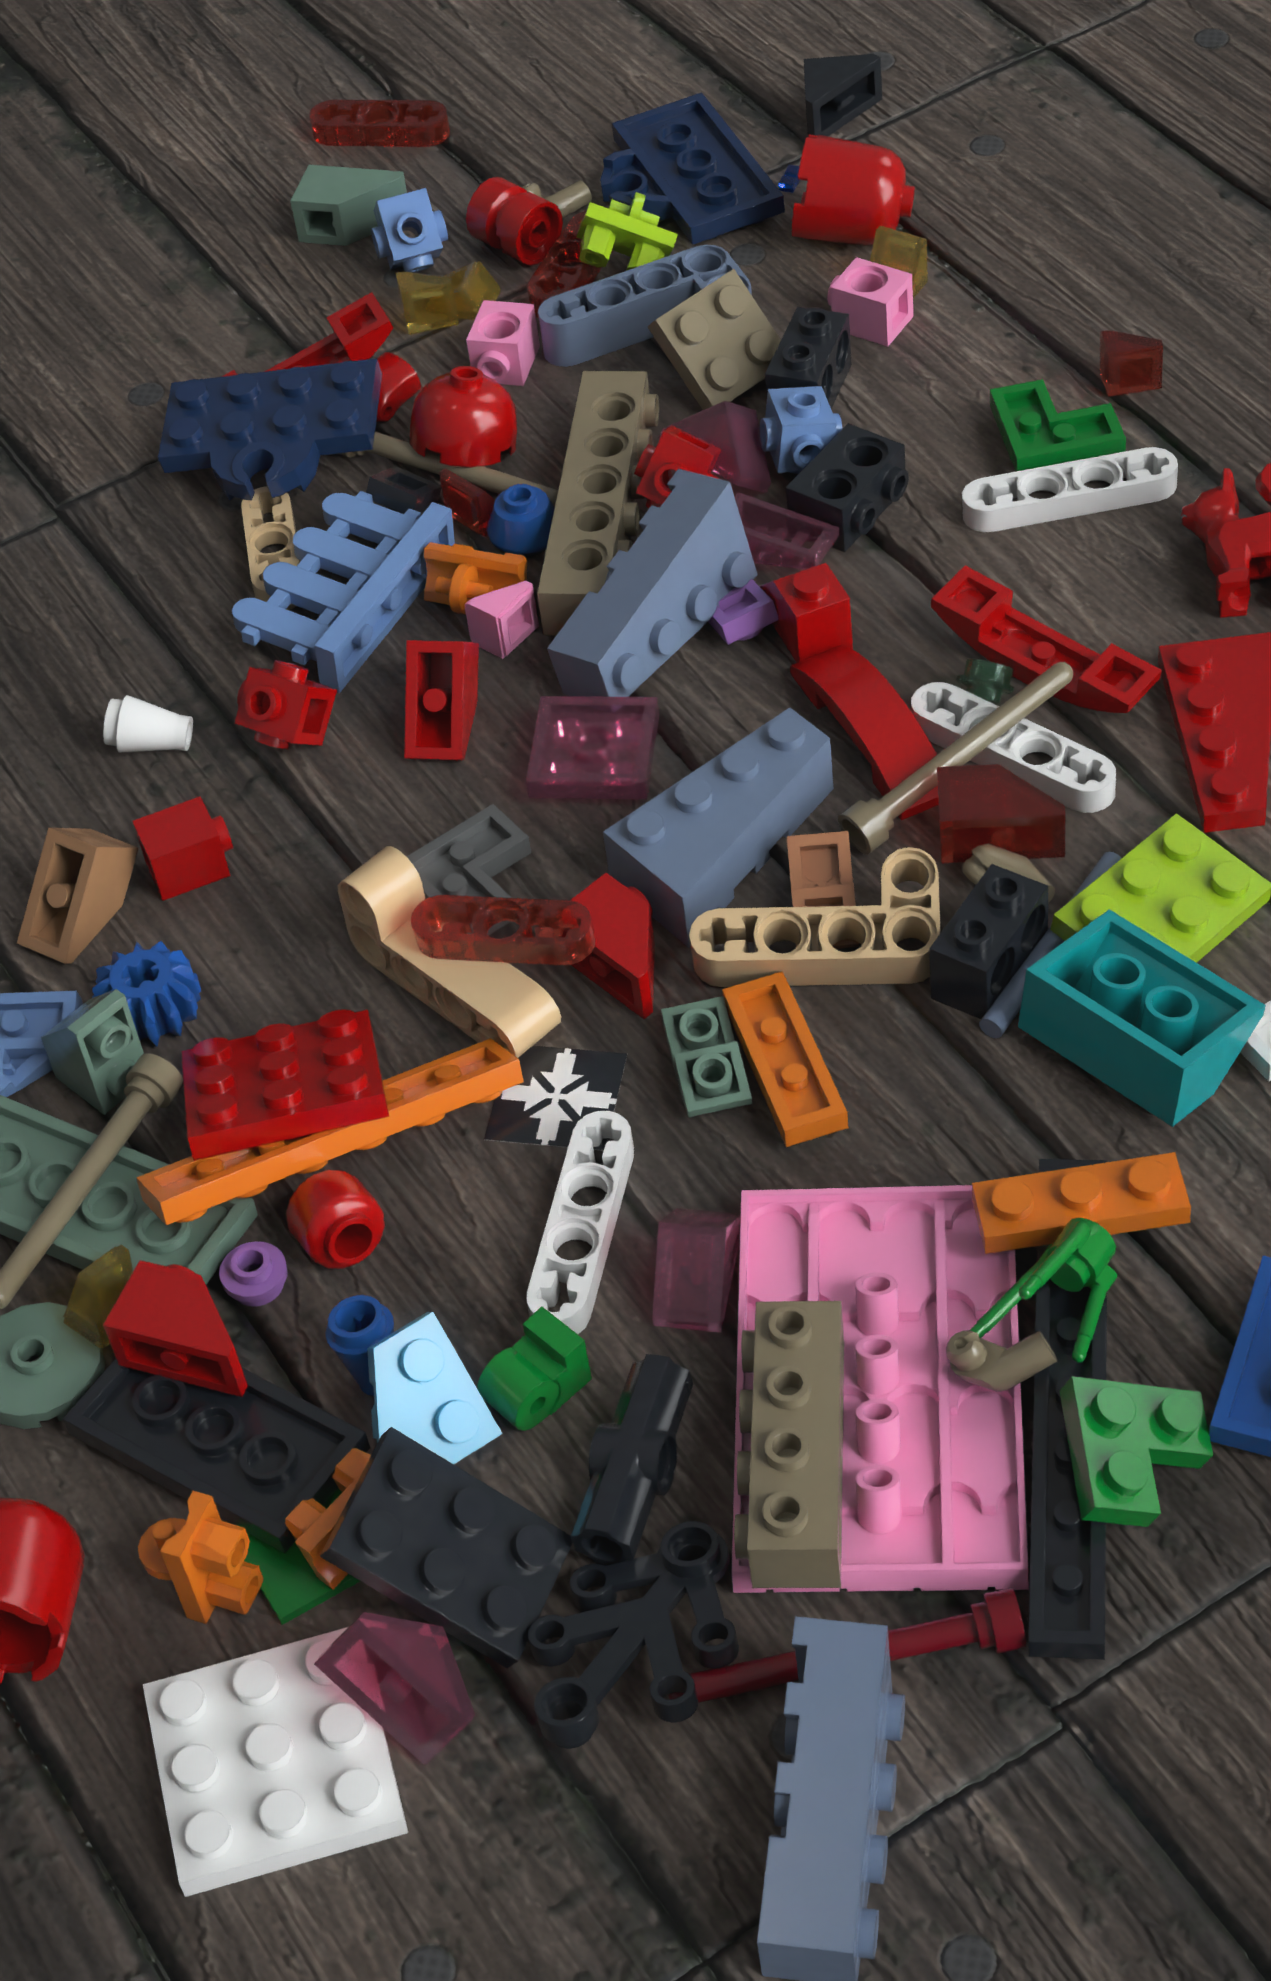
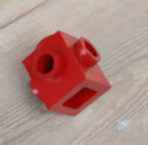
M671 425L663 431L656 447L648 444L644 449L634 472L635 475L642 478L636 493L648 498L645 504L648 508L651 505L661 507L672 492L667 485L673 477L672 470L682 469L719 479V477L712 475L711 472L722 449Z
M275 660L272 669L249 667L247 678L243 681L238 691L237 703L239 708L235 724L255 730L254 740L268 746L288 749L289 742L293 744L322 746L337 689L307 680L308 669L288 662Z

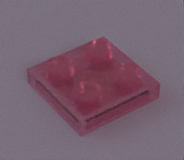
M541 696L526 777L529 798L647 799L659 721L658 698Z

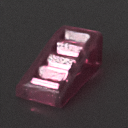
M739 492L735 495L754 563L809 569L820 564L839 537V527ZM784 539H792V541L787 542ZM805 541L815 542L811 549L802 547Z

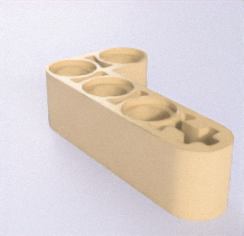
M386 846L338 884V894L351 942L360 955L377 970L478 1043L491 1038L518 1058L561 1022L558 1006L543 987L427 906L419 873L411 861L398 849Z
M902 848L890 854L884 861L881 871V905L718 908L708 910L696 918L690 929L689 937L694 970L702 981L718 987H732L782 971L789 986L912 984L922 982L930 977L929 948L940 935L939 872L937 864L930 854L918 848ZM914 881L923 885L924 888L918 892L907 893L900 891L895 886L901 882ZM906 938H916L926 945L919 950L907 951L896 944ZM844 939L855 940L862 945L857 950L851 952H841L832 947L836 942ZM782 940L792 941L798 945L796 949L783 954L769 949L770 945ZM747 942H754L755 953H748ZM725 944L724 951L714 952L715 945Z

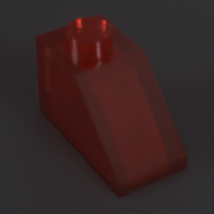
M999 764L937 767L941 863L965 862L974 855L971 851L972 849L984 844H990L1020 854L1028 859L1065 857V805Z

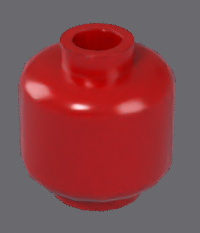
M326 1170L306 1179L290 1197L286 1210L287 1224L290 1232L314 1262L328 1269H344L360 1263L377 1247L385 1228L383 1210L358 1178L343 1170Z

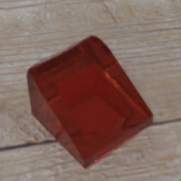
M1100 331V375L1108 397L1162 388V340L1117 331Z
M446 468L439 473L445 507L452 509V518L486 537L488 535L487 525L495 499L484 490Z

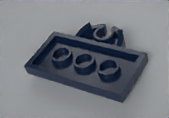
M702 92L612 123L614 141L622 151L613 152L603 159L604 169L600 181L604 202H611V199L630 205L635 192L644 194L646 197L642 210L660 216L659 220L673 218L692 245L716 238L721 234L750 224L760 223L767 218L785 212L784 195Z
M376 358L344 361L334 364L293 367L283 370L242 373L233 376L191 379L171 383L158 459L164 473L212 468L220 488L229 500L238 497L252 501L255 491L250 481L251 477L261 470L269 469L265 473V478L272 498L281 496L296 487L304 492L316 475L320 455L373 450L382 372Z

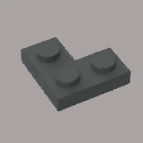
M494 804L406 856L419 873L427 906L478 942L518 918L515 900L492 877L531 854L529 836Z

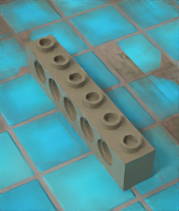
M583 371L537 592L544 635L556 636L589 591L594 593L600 591L605 584L609 571L607 565L619 550L629 551L632 547V541L629 540V536H638L640 511L636 499H644L645 497L636 493L642 478L635 475L634 472L648 444L653 446L652 430L649 427H657L659 422L658 394L649 393L647 371Z

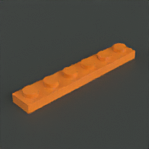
M489 1038L383 1080L390 1117L193 1161L192 1156L136 1177L142 1200L165 1225L174 1222L193 1221L203 1216L208 1208L233 1198H247L258 1195L268 1187V1184L296 1173L306 1174L315 1172L323 1168L328 1163V1160L353 1150L375 1148L384 1143L390 1135L413 1126L432 1125L443 1119L445 1113L470 1103L492 1101L499 1097L503 1090L524 1082L520 1061L493 1039Z

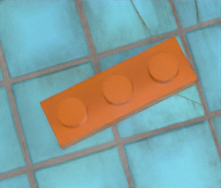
M783 971L722 989L729 1019L785 1146L789 1147L849 1128L847 1110Z
M1175 1152L972 1183V1201L985 1254L1053 1244L1071 1219L1078 1217L1098 1223L1110 1235L1190 1223L1191 1204Z

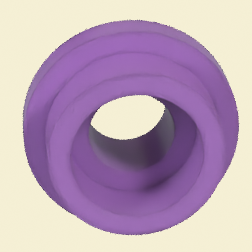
M248 1242L234 1248L225 1256L219 1270L220 1280L225 1292L246 1306H261L273 1301L281 1293L288 1274L283 1253L274 1245L266 1242ZM255 1268H258V1269H257V1270H255V1271H252V1272H248V1271H249V1270H252V1269H255Z

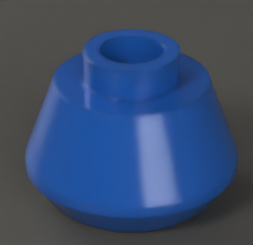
M516 484L509 487L494 502L487 525L489 540L494 546L505 553L524 555L525 557L545 551L555 506L546 493L537 487L527 484Z

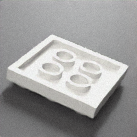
M358 1624L143 1684L178 1881L185 1897L408 1833L366 1650Z

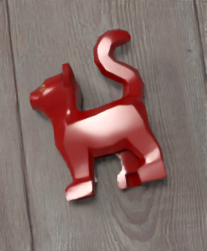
M1271 463L1267 464L1256 477V490L1270 506ZM1224 468L1220 486L1201 492L1195 502L1183 506L1181 510V524L1191 530L1205 543L1208 567L1217 578L1215 590L1217 601H1219L1220 618L1247 616L1249 598L1251 596L1250 580L1271 578V512L1239 518V500L1233 473L1230 468Z

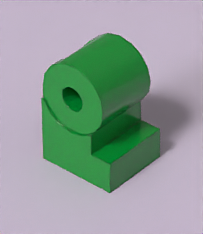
M542 1306L523 1323L525 1335L512 1347L502 1350L492 1358L480 1375L477 1384V1390L484 1402L518 1430L522 1431L534 1428L547 1416L552 1415L592 1380L585 1340Z

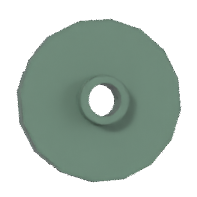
M51 1302L20 1306L0 1316V1424L30 1429L42 1427L40 1421L50 1420L56 1416L59 1422L62 1421L105 1371L103 1344L91 1320L73 1307ZM40 1357L39 1359H37V1360H35V1361L29 1362L30 1360H32V1359H34V1358Z

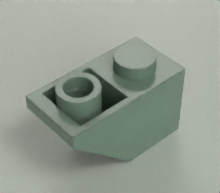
M308 165L290 200L299 242L347 246L372 235L371 228L378 226L373 211L376 201L407 193L404 172Z
M114 989L89 999L41 1037L55 1078L103 1115L126 1098L124 1089L127 1086L126 1075L144 1052L126 997L119 990Z

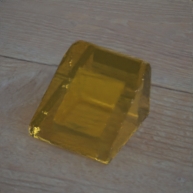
M879 226L876 230L870 261L912 273L914 299L928 282L927 240Z
M480 261L473 262L440 278L427 304L426 311L431 316L475 320L483 300L496 301L500 294V287Z
M412 272L395 273L402 312L409 335L459 324L451 278Z
M122 1244L118 1247L115 1246L79 1272L63 1316L65 1317L64 1324L100 1348L107 1347L110 1344L103 1324L133 1273L129 1249Z

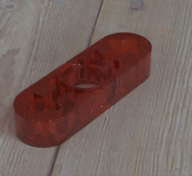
M327 100L315 105L309 113L315 141L326 146L430 147L444 142L450 135L446 107L440 102L431 100Z
M586 211L580 212L571 218L527 284L529 304H534L537 318L539 306L545 300L592 283L602 268H597L584 262L577 266H562L571 262H581L579 257L582 239L576 236Z
M436 895L419 903L411 915V926L419 950L426 956L434 959L571 965L588 957L596 943L589 911L582 904L569 900ZM502 921H512L520 925L519 929L507 938L495 939L487 935L488 930L493 925ZM442 923H445L442 927V931H438L441 928ZM471 924H472L474 933H473V934H467V933H472V927H471ZM534 925H539V927H536V926H535L536 936L534 937V933H533L532 927H533ZM565 928H573L567 931L566 937L558 938L562 936Z

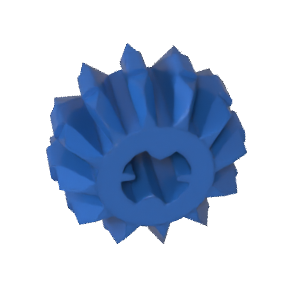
M136 941L133 952L124 955L112 951L111 965L96 968L97 985L92 988L94 994L92 998L114 989L123 993L140 1041L144 1038H149L158 1046L161 1035L171 1033L181 1036L182 1022L197 1019V1002L201 1000L199 994L201 986L197 974L193 973L190 962L184 956L182 950L170 952L162 941L155 944L151 949L145 950Z

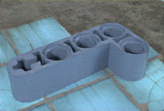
M700 245L561 293L545 300L538 309L545 359L550 364L568 367L653 338L654 336L647 326L732 269H735L752 295L751 283L728 252L722 247Z

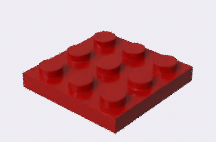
M347 1009L335 1010L324 1014L318 1021L295 1026L285 1023L272 1024L260 1029L255 1035L233 1040L222 1037L210 1038L197 1043L193 1049L182 1051L187 1138L193 1161L390 1117L368 1009L358 1012Z

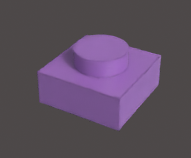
M751 579L745 586L733 588L719 601V606L717 605L716 611L708 623L729 645L737 640L742 641L755 637L764 627L778 621L779 618L773 600Z

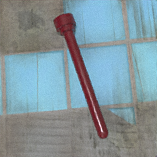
M1008 1588L983 1594V1602L971 1604L970 1613L888 1630L890 1661L978 1642L980 1649L994 1647L997 1654L1025 1648L1027 1646L1025 1631L1014 1589ZM795 1651L731 1664L722 1668L690 1673L695 1683L698 1703L784 1685L787 1682L799 1681ZM673 1692L668 1694L670 1700L677 1699L684 1693Z

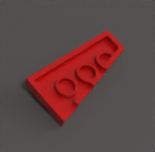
M1271 632L1159 646L1158 665L1159 669L1162 670L1163 684L1203 833L1264 826L1266 820L1271 736Z

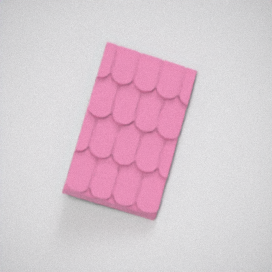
M972 1185L741 1190L732 1540L733 1593H765L766 1590L773 1589V1592H840V1589H847V1592L914 1591L913 1588H921V1591L988 1590V1587H995V1590L1008 1588L1029 1590L1021 1383L1009 1390L995 1392L964 1381L951 1369L950 1360L946 1355V1346L950 1338L958 1332L970 1330L1016 1283L1015 1250L989 1254L984 1252L972 1201ZM841 1301L844 1329L841 1588H752L749 1560L736 1559L735 1515L749 1514V1495H738L737 1454L738 1451H751V1433L740 1432L739 1396L740 1390H753V1373H743L742 1330H755L756 1302ZM1017 1304L982 1339L1007 1349L1019 1342Z

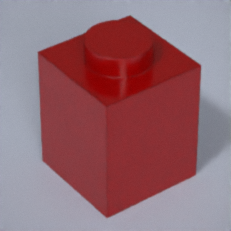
M201 796L132 821L145 864L162 901L230 876L224 852L233 849L230 834L221 815L214 818L210 817Z

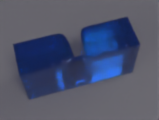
M788 165L779 181L780 191L794 193L800 182L798 180L799 166Z

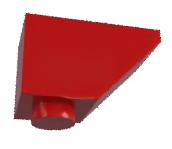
M827 563L759 586L773 600L779 620L772 623L797 663L840 645L853 649L850 597Z
M407 640L404 758L465 759L478 702L479 643Z
M605 873L551 914L558 956L641 1018L646 1019L653 1013L655 942L651 920L652 907L644 894L637 888L632 886L626 887Z
M139 1260L103 1324L118 1364L123 1367L243 1397L248 1387L235 1347L202 1276L181 1265L170 1264L163 1266Z

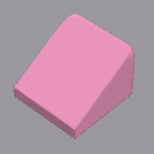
M528 581L474 597L465 603L471 641L479 643L480 648L502 659L508 656L539 627L533 584Z

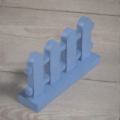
M360 491L356 496L346 493H334L327 496L322 503L324 521L330 526L328 530L324 531L315 527H306L297 531L293 536L294 553L300 560V563L295 566L286 562H276L267 566L263 571L265 591L271 596L267 602L257 598H244L233 606L234 625L241 632L243 642L256 646L262 640L291 651L292 661L305 665L309 659L317 661L320 684L337 689V692L340 693L425 588L427 567L424 559V548L430 542L450 546L455 543L452 509L432 502L422 515L420 512L408 509L405 514H401L374 504L372 495ZM349 534H353L379 545L376 549L346 539ZM321 568L350 580L345 585L316 573ZM290 604L317 613L320 616L315 621L286 609Z

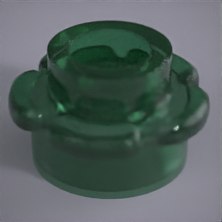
M967 659L964 674L957 675L956 678L958 683L967 686V692L994 704L1000 703L1002 694H1011L1014 691V687L1010 685L1013 669L990 661Z

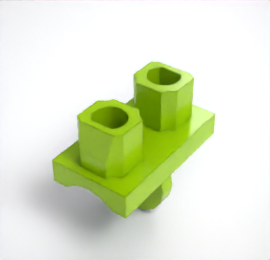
M635 192L630 205L611 199L609 207L605 208L590 202L576 236L582 239L579 259L581 262L597 268L606 267L613 250L630 256L627 271L670 256L678 234L657 227L660 216L642 210L646 197L644 194Z

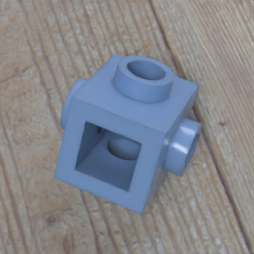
M426 188L376 201L373 211L378 226L371 228V234L378 258L387 257L390 270L403 267L405 274L419 272L434 266L433 259L440 256L443 250L442 242L448 240V233L442 212L440 210L432 211ZM403 231H411L416 237H407Z
M822 386L768 389L766 415L760 421V443L764 452L770 451L778 473L790 472L799 474L842 430L841 417L838 413L833 414Z

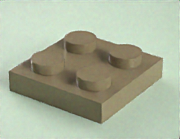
M735 269L721 276L647 326L707 417L765 379V372L781 341Z

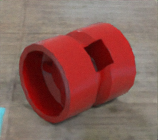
M499 176L489 178L480 184L471 197L466 213L467 230L472 237L496 249H503V253L527 265L539 264L546 259L556 247L561 236L563 225L562 213L556 204L534 193L527 192L526 189Z

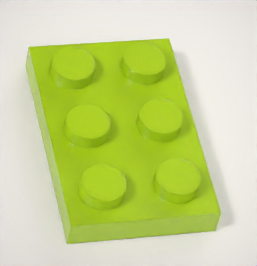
M1176 813L1053 915L1050 930L1066 941L1110 909L1197 963L1269 901L1271 883Z

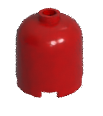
M809 135L806 137L799 166L798 180L808 182L806 192H803L801 203H794L792 237L863 246H875L888 241L896 232L900 217H911L915 186L906 185V169L901 158L892 150L881 146L823 135Z
M0 1498V1685L5 1673L31 1672V1681L36 1682L43 1680L58 1669L67 1642L84 1568V1550L75 1528L62 1514L44 1504L23 1498Z

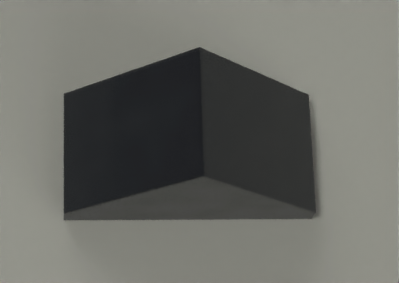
M875 54L804 59L808 136H830L882 100L881 57Z

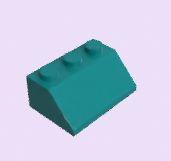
M1109 909L1026 969L1018 1027L1173 1127L1215 1093L1263 1017L1266 1005Z

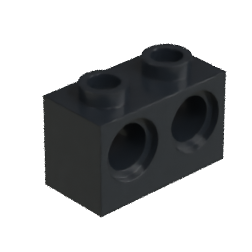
M797 307L765 372L766 396L768 389L822 386L832 409L852 365L849 314L826 311L822 308Z
M848 423L786 487L789 530L846 552L861 535L867 534L872 529L876 519L892 502H897L903 496L909 480L908 472L905 469V445Z
M991 864L929 948L931 999L982 1019L1048 930V885Z

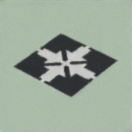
M545 1046L530 1047L518 1057L524 1082L503 1090L502 1094L494 1100L484 1140L568 1148L573 1129L577 1122L585 1115L596 1111L614 1112L627 1053ZM603 1138L601 1144L593 1147V1149L604 1151L608 1138Z

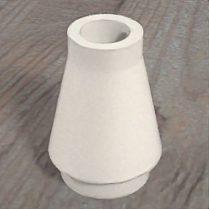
M126 695L124 700L111 699L104 720V743L117 746L119 753L173 749L188 751L193 732V718L191 716L179 715Z

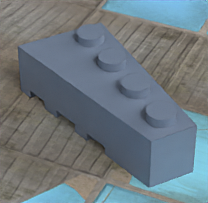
M678 469L667 483L672 492L661 507L651 505L639 522L643 532L629 551L619 550L607 565L609 571L605 584L598 593L589 591L548 646L547 650L563 694L615 710L710 620L716 611L717 605L719 606V601L735 587L741 588L745 586L749 580L754 579L758 575L729 481Z
M788 708L603 831L609 875L624 886H632L641 891L652 907L653 913L651 917L689 948L691 946L690 929L696 918L708 910L726 908L734 899V888L750 871L757 874L769 861V850L781 837L791 836L834 789L830 738L793 709Z
M795 1616L792 1646L795 1648L799 1683L787 1682L784 1716L786 1717L785 1754L792 1755L791 1763L778 1762L774 1791L775 1826L782 1827L781 1835L771 1834L769 1836L757 1937L762 1976L798 1981H858L860 1959H874L877 1948L879 1910L867 1909L870 1883L883 1885L885 1880L888 1836L876 1835L879 1811L892 1812L894 1807L897 1766L896 1764L885 1763L888 1740H902L905 1695L892 1693L888 1625Z

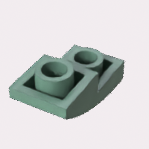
M724 996L661 1009L662 1024L688 1117L752 1104L738 1042L734 1040Z

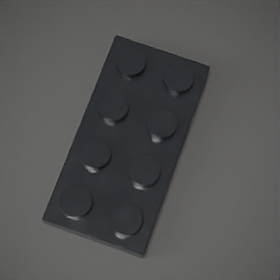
M115 1359L63 1418L71 1436L188 1500L193 1490L213 1496L221 1519L246 1528L248 1534L283 1553H286L296 1541L285 1525V1518L302 1500L313 1498L324 1506L338 1489L332 1478L335 1466L352 1448L359 1449L365 1453L370 1449L366 1432L244 1368L242 1370L248 1387L243 1397L123 1367Z

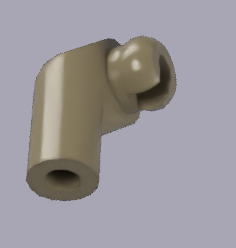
M581 180L553 195L542 197L558 206L562 213V218L592 201V195L588 186ZM536 183L522 186L527 192L542 197L540 187Z
M990 844L980 845L972 849L971 851L974 855L962 865V872L975 885L990 865L994 864L1048 885V903L1055 894V888L1027 857Z
M964 1330L952 1336L946 1346V1355L950 1360L951 1369L957 1376L964 1381L995 1392L1009 1390L1057 1362L1053 1350L1040 1331L1007 1349L980 1338L976 1332Z

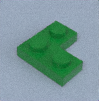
M1043 379L990 389V408L1015 472L1126 451V436L1111 403L1057 413Z
M1072 1376L1059 1390L1081 1519L1084 1521L1148 1527L1161 1514L1152 1464L1200 1469L1213 1456L1202 1396L1199 1391Z

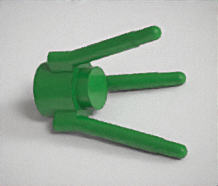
M1080 1217L1071 1219L1055 1242L1047 1247L1038 1262L977 1321L970 1331L976 1332L982 1338L1021 1299L1027 1300L1031 1298L1049 1279L1060 1288L1071 1292H1078L1083 1287H1089L1091 1291L1072 1351L1073 1361L1076 1363L1083 1362L1086 1358L1090 1342L1093 1339L1106 1293L1118 1277L1115 1270L1107 1265L1116 1253L1114 1239L1106 1229L1094 1221Z

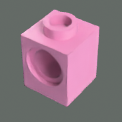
M856 257L841 275H837L831 282L827 296L828 304L833 312L849 314L850 335L888 347L913 318L912 273Z
M483 300L466 339L470 366L480 369L483 375L496 380L499 384L524 386L540 347L534 304Z

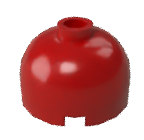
M470 366L455 367L450 373L440 375L429 381L415 398L411 414L409 444L419 455L425 457V450L427 448L440 453L441 464L479 467L501 462L502 451L509 450L510 455L516 451V406L506 389L496 380L483 375L480 369Z

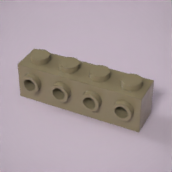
M841 1301L756 1302L755 1330H742L743 1373H753V1390H740L739 1396L740 1432L751 1433V1451H738L737 1454L738 1495H749V1514L735 1515L736 1559L749 1560L752 1588H841L844 1329Z

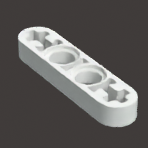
M1149 447L980 478L967 484L962 491L963 521L973 530L995 532L1161 501L1174 494L1177 488V458L1166 449ZM1090 481H1105L1111 485L1105 488L1093 489L1086 487L1084 484ZM1035 491H1050L1056 494L1047 499H1037L1029 496V494Z
M932 682L923 685L911 697L912 714L929 741L943 748H947L999 707L945 682ZM1025 718L970 760L1072 810L1082 813H1094L1104 810L1112 804L1115 798L1116 768L1110 759ZM1032 752H1043L1053 757V759L1042 765H1032L1022 760V757Z
M596 1111L587 1114L577 1122L573 1129L527 1290V1306L529 1316H531L541 1306L547 1311L548 1308L555 1307L561 1291L559 1281L566 1283L570 1303H563L559 1312L550 1313L577 1334L586 1328L591 1318L634 1158L631 1127L628 1121L618 1113ZM603 1138L613 1139V1141H608L605 1145L602 1155L603 1165L597 1164L593 1147L599 1146ZM595 1186L607 1192L601 1202L592 1206H581L571 1200L573 1194L584 1187ZM570 1240H583L592 1246L590 1252L578 1260H565L556 1254L558 1248Z

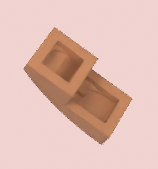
M840 831L787 836L792 906H856L849 832ZM844 939L836 942L832 947L835 949L859 947V942Z

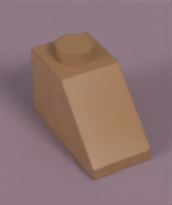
M48 828L17 944L64 964L72 963L122 907L139 848L93 829Z

